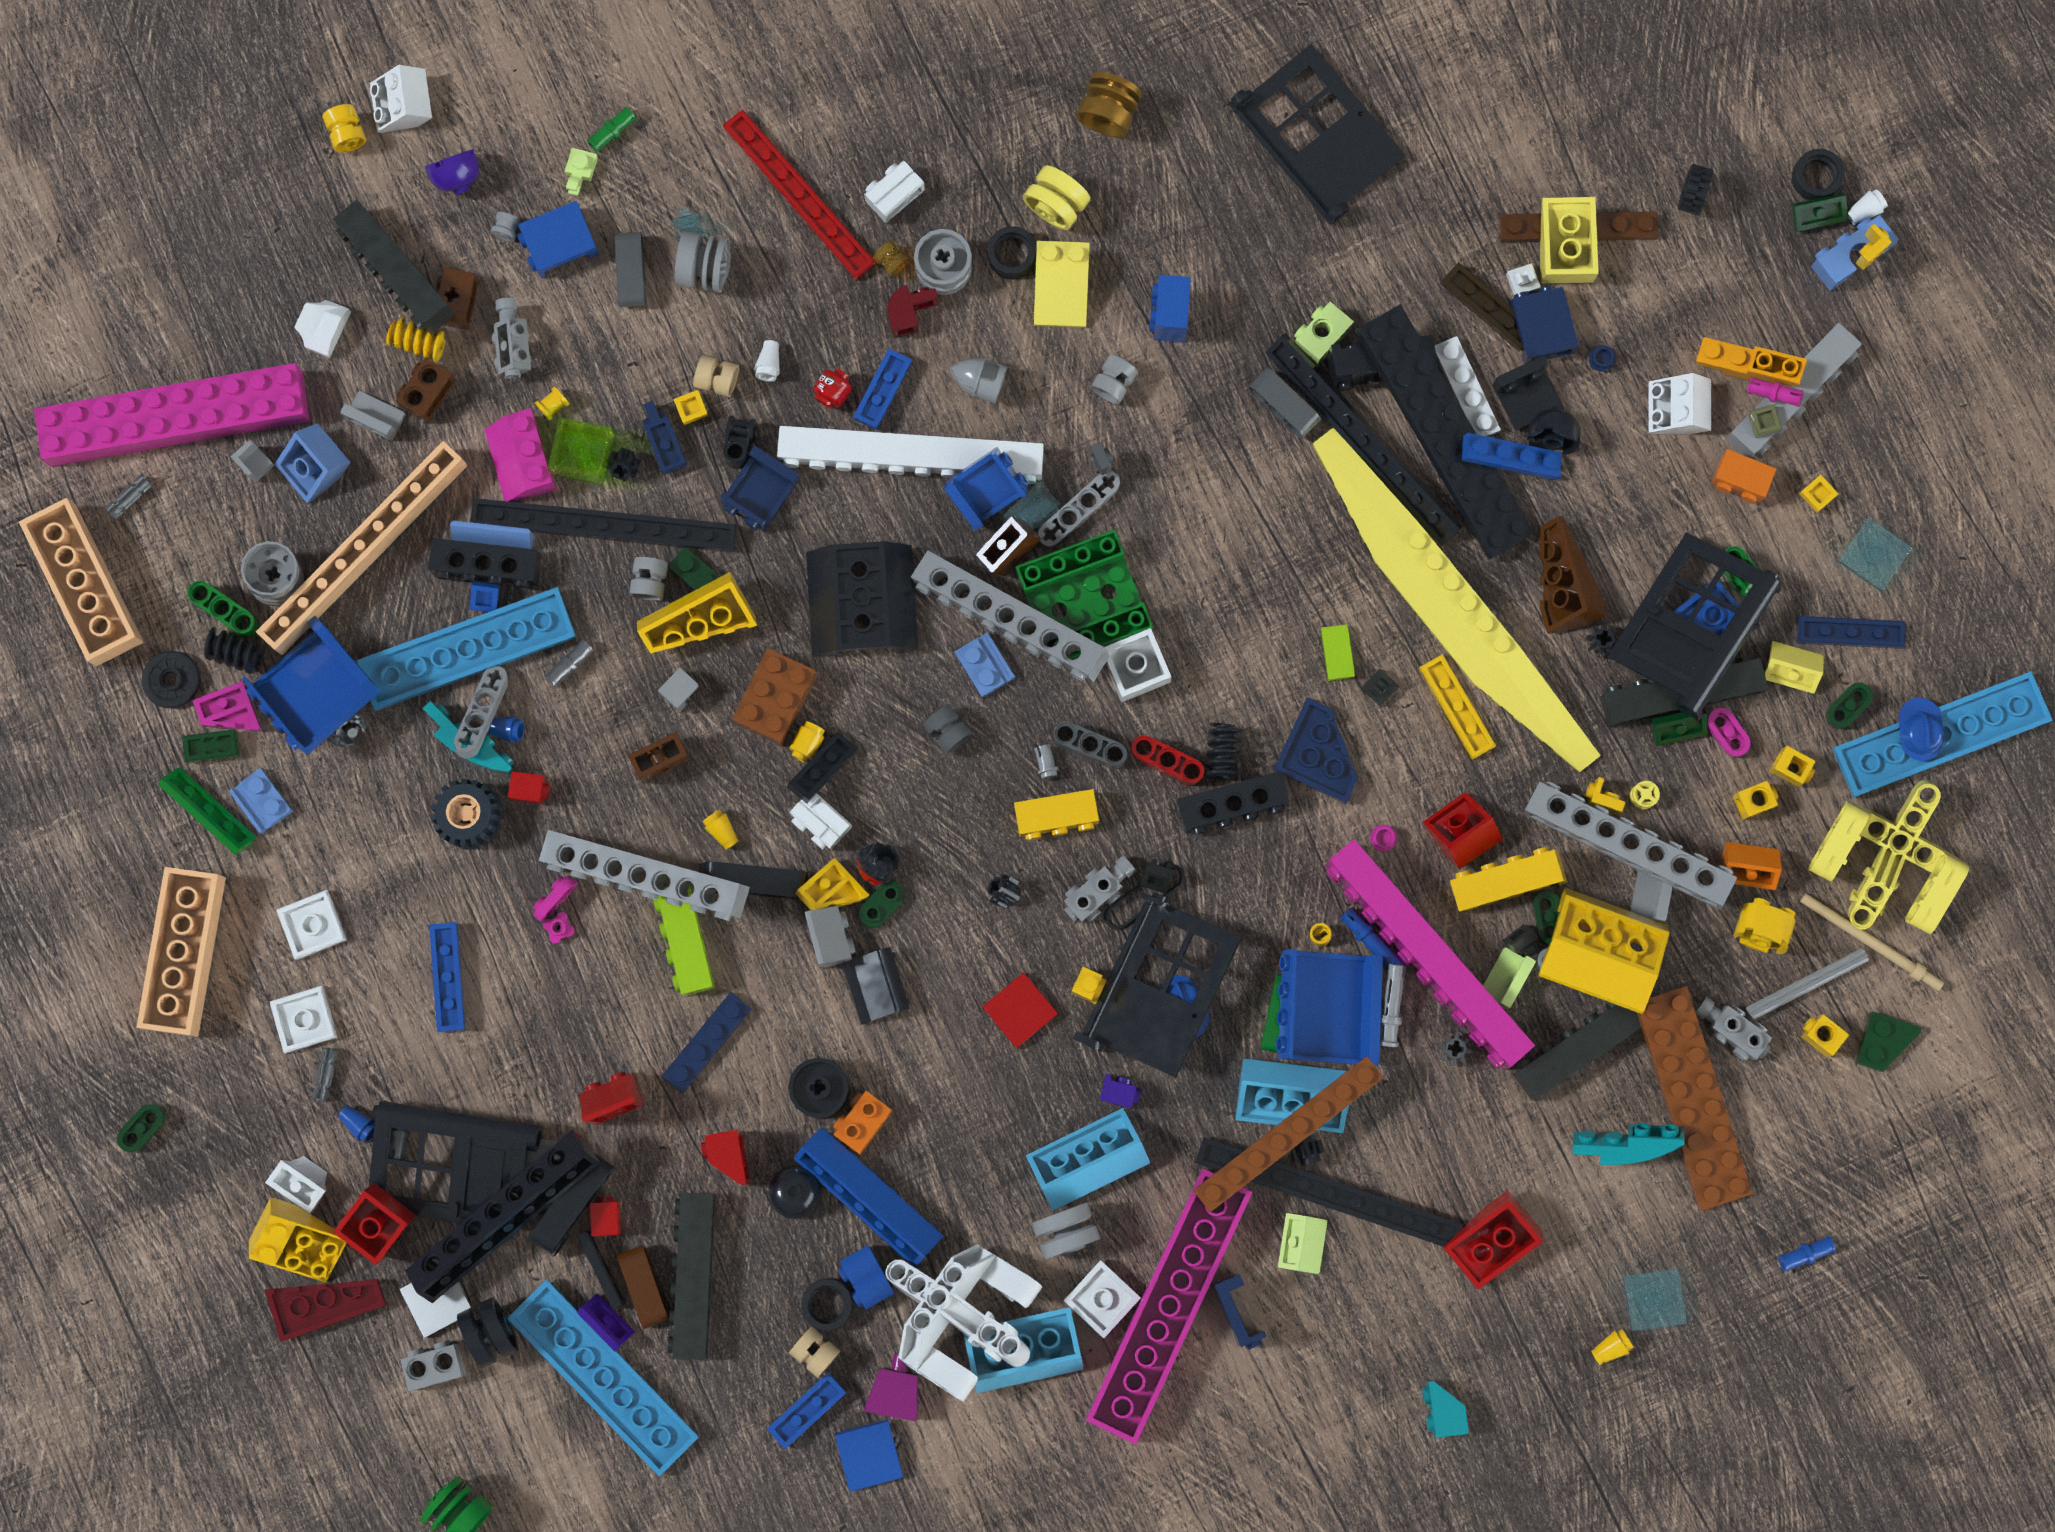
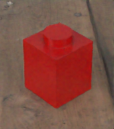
M512 771L507 798L515 802L544 805V799H548L550 795V783H547L548 779L543 775Z
M598 1197L597 1203H590L591 1237L622 1235L621 1203L613 1202V1197Z

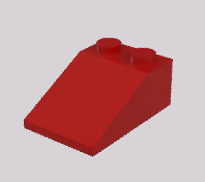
M623 1071L610 1077L611 1081L601 1085L600 1081L586 1086V1092L580 1094L583 1122L597 1125L644 1106L645 1102L634 1074L630 1073L627 1075Z
M1507 1190L1485 1206L1443 1249L1473 1285L1480 1289L1543 1243L1542 1230Z

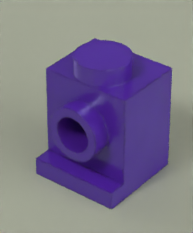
M1111 1074L1105 1075L1099 1101L1130 1109L1133 1103L1138 1104L1141 1088L1131 1085L1132 1080L1116 1077V1080L1112 1081L1110 1080Z

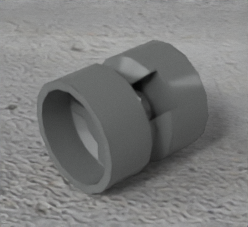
M949 704L936 711L922 725L931 737L938 738L937 744L946 755L960 747L973 734L963 721H957L958 715Z

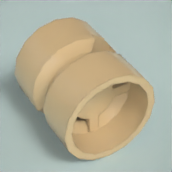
M703 354L695 371L693 386L705 391L714 389L715 394L731 397L737 382L739 365L728 361L719 363L717 358Z
M811 1326L790 1350L789 1354L799 1363L806 1362V1369L819 1378L841 1351L830 1341L824 1342L823 1335ZM812 1345L818 1348L813 1356L808 1352Z

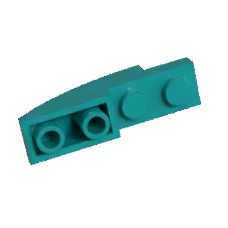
M430 701L423 710L441 727L433 735L456 753L454 739L461 723L458 722L454 725L448 719L451 713L441 703L435 706ZM487 734L477 755L469 759L463 758L474 765L496 773L511 775L512 771L516 772L511 767L514 761L505 752L499 755L493 749L496 743ZM471 735L469 736L467 744L462 745L463 748H466L468 745H472L470 740Z
M1637 1123L1629 1125L1628 1134L1616 1131L1594 1133L1590 1130L1574 1132L1572 1154L1600 1156V1165H1624L1643 1162L1660 1157L1683 1146L1685 1127H1678L1674 1124L1651 1126L1647 1123Z

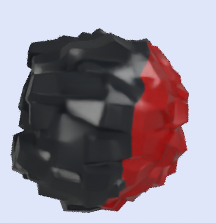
M878 842L862 848L859 851L856 862L858 863L859 873L865 881H870V884L880 885L882 883H889L892 879L893 871L898 869L900 859L898 853L892 849V846Z

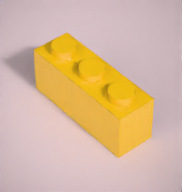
M1094 789L1014 803L1019 837H1025L1026 840L1042 838L1041 834L1052 832V836L1064 835L1068 833L1067 829L1078 828V831H1088L1094 829L1095 824H1099Z

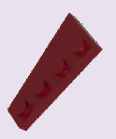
M379 1279L264 1290L280 1342L387 1305Z

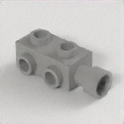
M501 298L495 301L496 312L499 313L500 321L494 323V332L492 334V341L496 345L497 355L494 365L498 370V375H505L506 379H517L521 377V374L531 370L526 319L515 318V312H517L516 299Z
M1124 855L1115 861L1116 865L1110 870L1105 866L1101 870L1098 867L1094 868L1085 876L1088 880L1081 887L1076 884L1065 893L1067 899L1064 903L1067 907L1064 911L1073 921L1079 919L1081 923L1084 920L1090 923L1101 914L1098 908L1105 902L1111 905L1121 896L1119 890L1122 889V885L1120 882L1126 877L1130 878L1137 872ZM1101 880L1108 882L1109 887L1106 890H1101L1098 887V883ZM1080 898L1088 900L1086 907L1082 908L1078 905Z
M1704 996L1696 1005L1695 1012L1699 1018H1705L1711 1022L1708 1029L1713 1032L1711 1034L1712 1039L1721 1045H1725L1727 1042L1735 1048L1733 1054L1743 1061L1762 1059L1768 1053L1771 1047L1768 1043L1772 1037L1766 1034L1768 1030L1756 1021L1751 1023L1744 1017L1746 1014L1734 1005L1731 1007L1724 1006L1720 1010L1714 1005L1715 1002ZM1730 1019L1735 1022L1733 1030L1727 1025ZM1751 1036L1756 1037L1758 1040L1755 1046L1750 1043Z

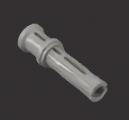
M1389 963L1383 1014H1381V1046L1399 1047L1397 1034L1398 1027L1402 1024L1399 1013L1406 970L1405 965Z

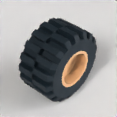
M462 779V782L454 780L451 782V787L446 785L442 787L443 794H436L434 797L438 801L437 804L431 805V810L435 812L434 815H431V821L436 824L433 827L440 834V837L461 849L468 850V847L474 850L479 849L480 844L483 846L488 845L489 838L494 840L498 836L495 834L496 829L501 830L503 826L499 823L500 819H504V813L500 811L503 806L497 799L499 797L491 789L478 781H470L468 779Z

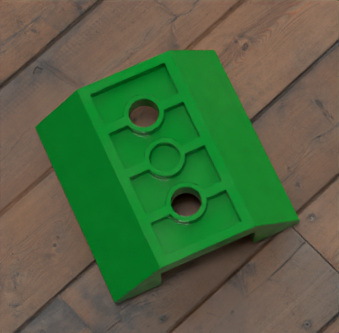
M1115 529L1015 566L1028 606L1103 647L1147 629H1153L1145 604L1140 600L1125 562V553ZM1106 586H1112L1117 594L1113 599H1105L1101 594V590ZM1055 605L1065 606L1067 614L1062 618L1053 616L1051 611ZM1051 639L1047 647L1056 646L1059 639ZM1074 651L1069 659L1080 656L1081 651Z

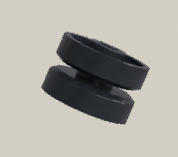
M819 1057L808 1059L798 1065L791 1074L788 1085L790 1099L796 1109L808 1117L817 1119L829 1118L840 1112L848 1102L850 1094L849 1079L843 1069L833 1061ZM817 1084L825 1086V1090L821 1091V1094H817L815 1091Z
M494 1297L479 1303V1313L469 1308L457 1314L462 1337L472 1357L481 1369L496 1362L497 1352L505 1358L519 1351L512 1326L503 1308Z

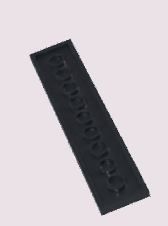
M1399 304L1356 329L1357 336L1488 560L1533 534L1534 531L1497 468L1462 461L1463 435L1467 433L1476 434L1402 305Z

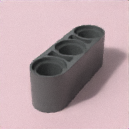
M642 232L615 233L619 307L646 306Z
M1266 368L1248 386L1249 391L1300 439H1303L1321 421L1318 413L1269 368Z
M1067 721L1060 722L1054 728V742L1061 749L1110 769H1119L1126 762V748L1117 741ZM1062 729L1070 730L1073 734L1072 739L1066 742L1060 740L1058 737L1059 731ZM1092 739L1096 741L1098 747L1096 750L1089 752L1083 748V742ZM1110 750H1119L1122 754L1121 760L1118 762L1109 760L1107 754Z

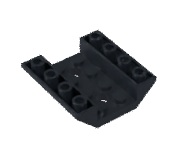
M880 541L828 545L806 552L812 657L839 655V651L891 648L892 652L918 650L914 581L911 578L914 573L912 545ZM859 563L864 564L867 567L865 575L861 577L854 576L852 574L853 566ZM859 616H866L870 619V624L866 629H859L855 626V620Z

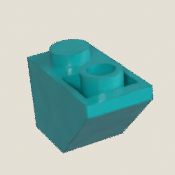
M1432 1380L1426 1381V1387L1422 1388L1424 1404H1429L1430 1415H1426L1428 1432H1432L1435 1438L1469 1434L1465 1405Z

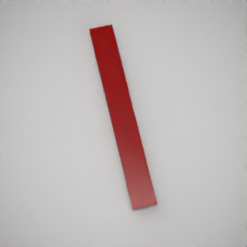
M743 109L723 124L724 130L856 281L876 265L874 259Z

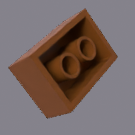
M767 648L732 718L734 724L783 747L817 678L816 671Z

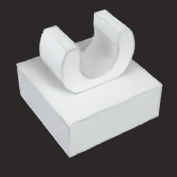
M1532 263L1507 271L1506 273L1513 295L1524 291L1532 293L1541 288Z

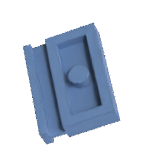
M988 632L954 652L982 698L1002 687L1010 680L1015 679L1014 674Z
M261 768L241 781L234 789L229 790L260 834L265 833L267 829L273 827L293 812Z

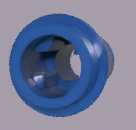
M494 717L487 733L514 743L515 741H521L523 738L525 724L518 717Z
M349 1105L344 1107L339 1113L338 1118L358 1142H370L374 1137L375 1121H372L371 1117Z

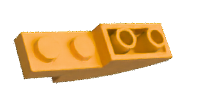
M1703 337L1696 359V365L1720 370L1723 375L1745 380L1755 377L1756 379L1771 383L1778 381L1781 382V385H1800L1807 363L1805 358L1757 346L1754 349L1706 337Z

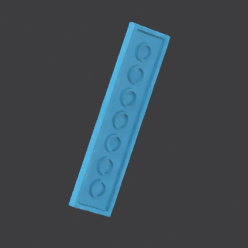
M556 587L357 660V663L381 691L371 700L373 709L378 711L485 672L488 668L507 664L577 637L560 590Z
M2032 672L2025 673L1938 707L1942 716L1944 741L1939 754L1931 760L1918 761L1906 755L1900 742L1899 722L1832 748L1852 798L2053 721Z
M546 1279L508 1317V1320L660 1477L700 1436L617 1350L614 1352L578 1315V1310Z

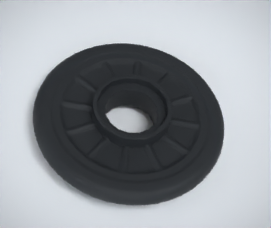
M166 651L154 656L147 663L142 674V687L145 695L152 703L163 708H177L187 704L196 695L200 685V673L196 663L188 655L178 651ZM168 673H176L178 677L177 683L172 687H168L164 683V678Z

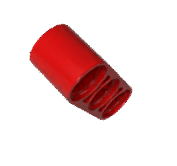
M1142 735L1133 741L1131 752L1136 761L1187 786H1195L1201 782L1204 775V767L1198 760L1150 736ZM1140 743H1147L1151 748V752L1147 755H1140L1136 747ZM1164 755H1171L1175 759V764L1171 767H1165L1161 764L1160 758ZM1193 766L1197 768L1199 776L1195 779L1186 777L1184 770L1187 767Z

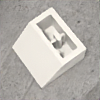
M397 65L370 83V95L372 97L374 120L378 133L415 128L432 118L425 69Z
M1695 373L1649 381V433L1690 435L1711 431V379Z

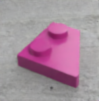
M238 682L192 700L201 725L204 727L251 731L262 730L252 700L245 691L247 689L245 682Z

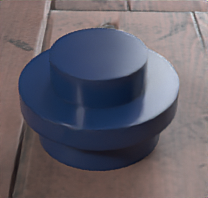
M1596 346L1589 354V363L1596 371H1608L1615 363V353L1608 346Z

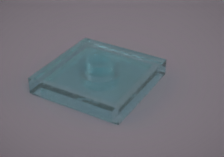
M1868 517L1837 562L1881 592L1912 550V547Z
M1678 1269L1622 1276L1631 1331L1687 1324Z

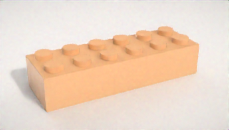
M65 498L19 521L87 662L98 666L144 643L75 503Z
M170 867L164 868L136 1028L186 1036H199L226 877L213 873Z

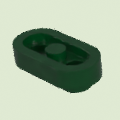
M1860 682L1849 686L1827 708L1825 714L1827 723L1835 729H1843L1849 726L1871 704L1873 700L1871 688ZM1854 693H1858L1861 696L1860 702L1853 699ZM1835 712H1840L1843 715L1842 720L1835 718Z
M889 881L887 884L883 883L860 908L859 917L861 922L868 928H878L883 925L904 901L905 893L903 887L895 881ZM890 889L896 892V896L893 899L886 897V892ZM871 909H875L878 912L877 917L874 919L868 917V911Z
M1546 890L1534 897L1532 908L1537 935L1543 943L1550 945L1553 936L1547 935L1546 928L1550 926L1555 929L1560 913L1557 911L1560 899L1554 892ZM1543 900H1547L1550 903L1548 910L1541 907Z
M153 1104L142 1106L118 1132L117 1143L119 1147L126 1152L140 1151L164 1125L166 1119L164 1110ZM151 1113L156 1115L154 1123H150L148 1120ZM132 1134L137 1135V1141L134 1144L130 1142Z

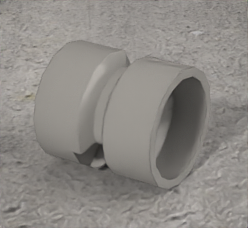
M1109 355L1102 366L1103 374H1097L1090 388L1101 398L1118 405L1127 392L1125 386L1132 384L1138 371L1133 365L1122 358Z
M649 557L634 558L632 573L636 577L631 580L629 595L642 600L662 601L665 592V584L662 583V580L667 577L668 562Z

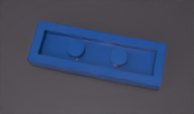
M888 348L853 416V420L876 431L878 430L912 364V359Z
M828 1372L774 1421L767 1430L786 1449L847 1392Z

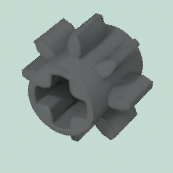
M1459 1032L1454 1034L1453 1039H1450L1448 1035H1444L1443 1039L1446 1043L1444 1045H1437V1048L1443 1051V1055L1439 1059H1449L1450 1066L1454 1065L1456 1059L1464 1064L1465 1059L1463 1055L1472 1053L1471 1050L1466 1049L1465 1045L1469 1039L1463 1041L1459 1039ZM1455 1042L1456 1047L1461 1052L1452 1056V1051L1448 1050V1046L1453 1045Z

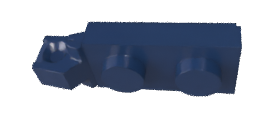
M653 401L643 404L648 418L643 420V427L663 476L688 466L668 416H666L665 412L658 414Z

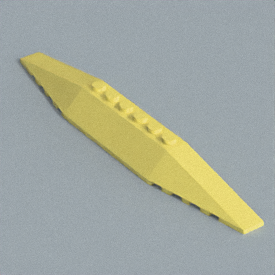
M1334 428L1316 440L1313 446L1327 473L1331 476L1339 496L1342 497L1349 515L1353 518L1359 534L1370 550L1374 562L1478 689L1483 690L1496 704L1500 707L1502 706L1513 715L1514 719L1531 730L1542 742L1544 741L1556 754L1578 772H1581L1601 755L1520 646L1419 522Z

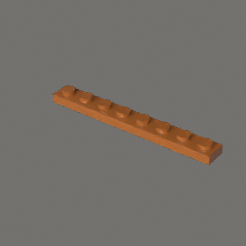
M1368 1056L1364 1057L1193 1191L1208 1211H1213L1384 1077Z

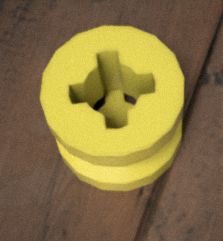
M1642 781L1631 789L1629 799L1635 808L1646 810L1658 802L1660 792L1653 782Z

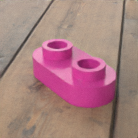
M1716 708L1708 714V730L1722 750L1728 756L1734 758L1747 753L1751 744L1750 738L1734 715L1725 708ZM1716 718L1722 719V727H1718L1715 724ZM1732 740H1736L1739 743L1738 749H1734L1731 746Z
M570 875L565 878L560 876L551 886L553 891L547 897L542 896L534 904L533 909L535 911L533 916L541 923L548 919L571 894L578 882Z

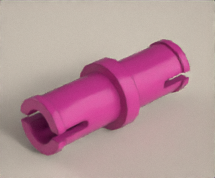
M1751 377V383L1748 384L1747 388L1748 394L1769 398V401L1773 403L1780 401L1800 407V400L1802 401L1804 390L1783 386L1778 381L1771 383Z

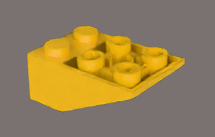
M270 1197L249 1239V1259L326 1283L346 1242L333 1233L334 1228L297 1205Z

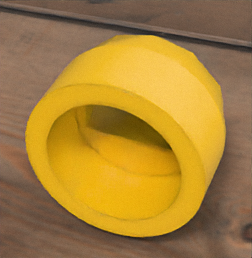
M1317 923L1311 928L1310 939L1315 945L1324 946L1330 942L1332 934L1328 925ZM1325 932L1328 934L1318 941L1315 940L1319 936L1323 935Z

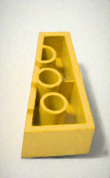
M731 572L638 620L637 632L649 652L654 653L684 645L686 642L708 639L709 636L735 632L736 629L757 626V621L753 610Z
M1549 846L1534 850V856L1523 858V855L1520 854L1507 858V864L1497 866V862L1483 865L1481 866L1482 871L1472 874L1471 870L1456 873V879L1450 880L1459 912L1494 904L1501 899L1516 898L1528 891L1529 893L1541 891L1555 883H1558V885L1568 883L1559 852L1549 850Z

